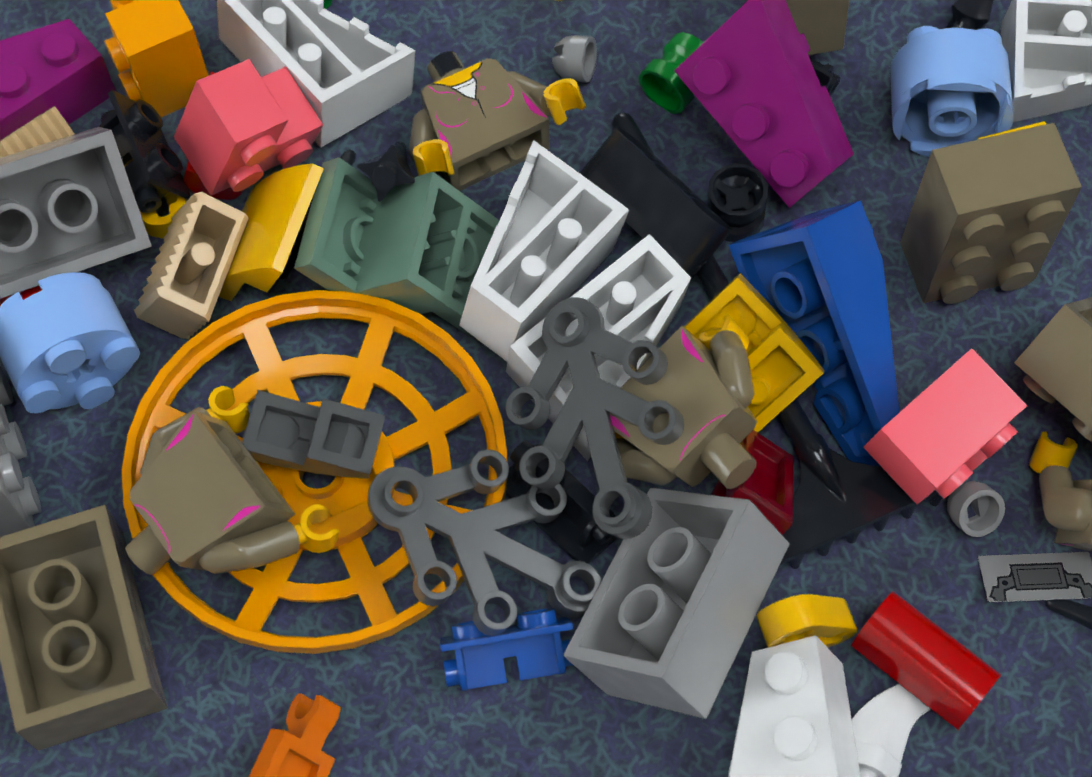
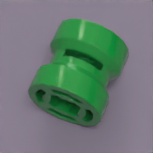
M685 32L676 33L663 48V57L661 59H653L639 74V83L643 92L652 102L670 113L677 114L681 113L693 100L694 94L674 70L704 42L692 34Z

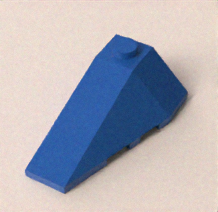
M861 200L816 211L728 245L739 274L741 273L775 309L825 370L824 374L813 383L818 391L815 395L814 405L847 458L853 462L879 467L880 465L863 447L899 413L883 259Z

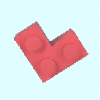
M247 59L196 81L174 138L212 196L229 187L234 192L242 191L259 181L263 177L264 171L281 164L283 169L300 164L313 153L311 146L322 129L323 123L287 67L261 77L250 59Z
M971 348L881 428L863 448L917 505L935 490L945 499L974 473V469L987 458H990L1018 433L1009 422L1025 409L1027 405Z

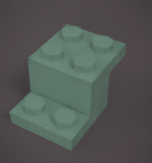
M340 157L323 162L322 168L324 170L313 196L294 269L329 291H345L387 299L420 314L433 312L468 336L473 337L459 325L471 284L500 220L434 172L414 177V183L394 186L383 200L379 202L376 188L367 176Z

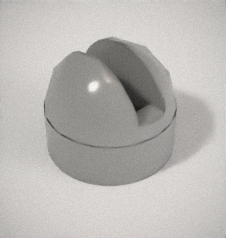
M573 35L564 37L557 42L554 51L561 56L552 58L555 72L565 79L570 78L577 82H590L595 72L597 59L595 39L592 36Z
M969 481L959 486L949 495L947 512L953 523L966 534L973 537H982L993 532L999 526L1004 517L1005 503L1001 495L988 485L977 481ZM969 505H971L972 509L976 514L975 516L968 518L967 508Z

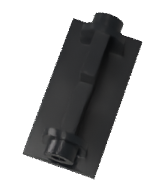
M111 90L108 95L114 110L107 111L102 115L99 127L112 130L139 210L143 213L157 210L162 204L161 199L169 192L188 199L191 195L181 175L183 166L178 156L169 148L162 133L163 121L160 115L147 102L143 100L134 101Z
M527 440L520 443L510 455V459L515 464L509 468L506 481V496L509 499L525 495L532 487L530 483L522 478L519 468L524 453L530 448L535 447ZM548 458L542 459L537 464L535 469L537 478L547 473L549 469ZM565 469L564 476L559 483L564 488L567 496L565 508L552 522H534L574 561H582L589 564L612 544L617 537L605 532L596 524L592 510L595 496ZM535 494L536 501L540 507L547 510L554 509V501L548 494ZM610 509V510H609V515H610V517H611V518L617 517V516L614 514V512Z

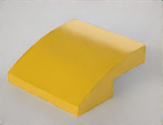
M313 163L285 168L267 176L251 190L242 210L249 219L219 294L220 298L232 301L244 283L266 293L270 290L283 273L324 168Z
M740 273L683 327L704 345L699 339V335L704 331L709 336L718 333L725 323L723 317L728 314L749 339L746 351L748 353L755 393L748 408L757 420L753 430L759 432L823 375L825 370L783 318Z

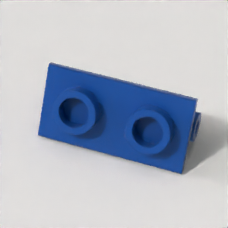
M543 608L518 613L516 615L517 625H511L504 633L497 636H489L477 629L473 620L451 625L452 636L440 637L441 652L455 650L456 659L443 661L447 687L460 685L461 691H467L468 689L507 683L503 658L516 656L520 680L566 674L565 667L573 666L563 656L571 639L561 641L560 632L573 630L571 620L566 617L556 618L555 608Z

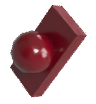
M752 430L740 444L756 460L755 470L744 483L733 489L726 488L718 480L711 495L750 500L779 533L783 535L793 524L794 458L791 454L755 430Z

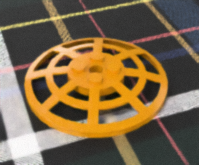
M313 290L282 294L246 305L212 322L183 344L160 369L144 394L127 434L122 464L123 506L132 539L148 526L131 502L130 491L141 477L140 471L152 435L158 429L186 414L170 405L178 392L194 374L225 348L244 338L248 343L259 371L248 376L233 388L235 403L226 411L235 409L241 403L251 402L255 399L257 390L264 392L268 390L271 394L300 401L291 382L292 380L318 375H330L350 378L340 403L365 410L372 390L376 386L400 401L417 422L387 437L381 431L368 479L336 476L328 486L315 489L306 486L302 482L305 471L256 461L295 513L288 520L293 526L300 524L301 515L309 506L320 504L328 508V518L322 522L313 523L308 528L315 534H325L332 529H339L337 542L330 550L338 549L350 578L321 584L288 581L303 550L309 551L300 544L299 551L296 554L268 563L263 572L255 568L228 572L239 582L253 589L236 620L218 613L192 593L171 568L169 562H167L152 576L172 600L204 626L239 643L275 652L308 654L354 649L381 640L426 617L438 607L428 606L418 601L396 614L383 584L396 577L410 565L405 549L402 545L399 550L383 563L374 567L361 538L378 524L371 515L367 503L368 491L375 477L382 471L395 467V460L427 444L431 452L433 475L452 470L449 444L445 435L476 416H479L485 432L487 450H494L500 453L508 463L503 419L491 386L473 358L449 333L420 313L390 300L345 291ZM317 318L347 319L369 324L358 358L347 355L315 354L294 357L282 361L268 328L287 322ZM393 332L412 339L438 357L459 379L467 393L434 412L429 402L412 384L392 370L382 366ZM322 401L308 402L307 404L320 407ZM237 436V437L239 438V440L242 442V441H243V438L240 437V436ZM489 465L488 480L497 479L496 471ZM507 478L496 492L487 494L484 507L504 501ZM395 489L391 491V496L397 504L408 506L413 503L411 495L395 491ZM448 499L439 502L461 514L472 511L470 509L447 505ZM427 528L431 540L435 532ZM458 562L452 568L457 578L454 592L464 581ZM442 580L431 591L435 593L444 592V581ZM359 595L372 624L353 632L320 637L279 635L262 630L278 599L291 602L322 603L343 600Z

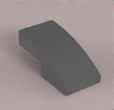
M257 390L242 444L254 460L311 473L368 479L385 415L324 398L322 399L321 406L318 407Z

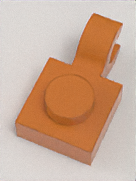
M298 693L287 713L286 723L288 731L270 729L249 777H328L336 759L321 751L328 734L338 720L341 707L321 695H316L315 699L312 700L304 694Z

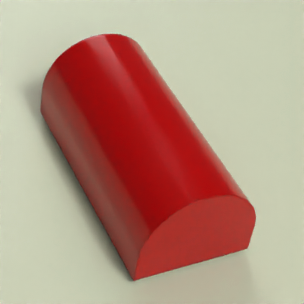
M894 591L876 609L851 644L854 649L957 730L960 729L1001 676L998 671Z

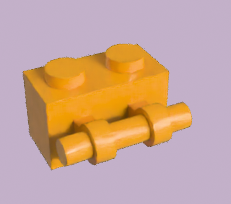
M110 0L113 10L105 13L114 37L104 40L119 72L117 75L127 97L134 101L143 100L157 111L160 117L186 107L196 81L209 75L194 28L179 0Z

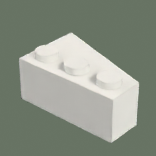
M217 0L219 39L240 62L250 59L261 77L287 67L323 123V127L315 139V142L320 147L327 145L395 106L412 94L415 50L401 42L396 47H393L369 33V25L354 17L348 22L324 9V0Z
M1012 0L1001 22V39L1009 58L1013 122L1092 105V0Z
M533 140L517 182L513 186L507 205L471 284L459 326L507 361L510 345L543 320L557 303L569 298L614 250L629 209Z
M649 234L570 298L580 297L593 303L604 317L605 330L630 342L647 340L657 346L682 304L691 277ZM545 318L509 347L506 373L519 387H528L547 351L542 337V327ZM578 319L569 324L564 337L570 336L576 331ZM652 353L645 354L638 360L637 370L650 358ZM594 354L600 379L621 388L631 378L624 371L622 365ZM569 367L548 401L550 404L548 419L553 424L573 388ZM583 426L573 446L588 461L591 453Z
M816 635L752 652L729 777H861L843 664Z

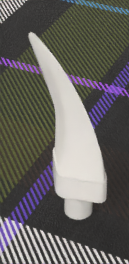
M900 684L890 687L875 696L852 718L861 777H899L902 767L901 760L909 733L915 722L931 710V708Z

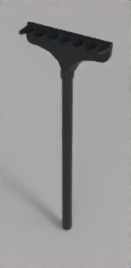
M622 112L614 116L612 120L613 130L616 127L622 128L653 153L630 114ZM713 255L697 273L711 300L729 284ZM797 398L778 414L780 421L795 445L794 451L800 460V486L793 499V524L782 535L789 542V547L780 565L789 561L790 566L793 569H797L802 562L804 554L817 548L821 556H826L833 541L846 536L848 543L853 544L856 542L861 529L873 523L877 531H882L889 517L897 512L902 511L904 518H911L917 504L881 466L853 462L828 448L822 435L816 433ZM935 490L924 500L929 499L932 506H938L942 497Z

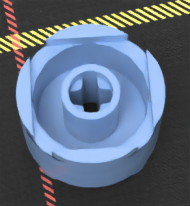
M921 26L908 34L907 43L896 53L890 67L893 132L899 141L902 135L910 141L912 151L919 155L930 157L933 149L978 140L979 137L1011 129L1014 114L1009 58L998 32L988 28L978 30L966 28L938 29L933 26Z
M71 272L49 276L38 281L42 291L24 300L18 291L0 306V359L26 411L36 414L49 409L70 407L78 403L84 409H93L111 400L115 394L113 386L127 374L140 356V350L113 298L103 287L100 280L91 274Z

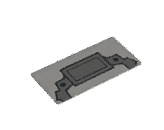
M1089 552L978 556L989 602L1092 598V561Z

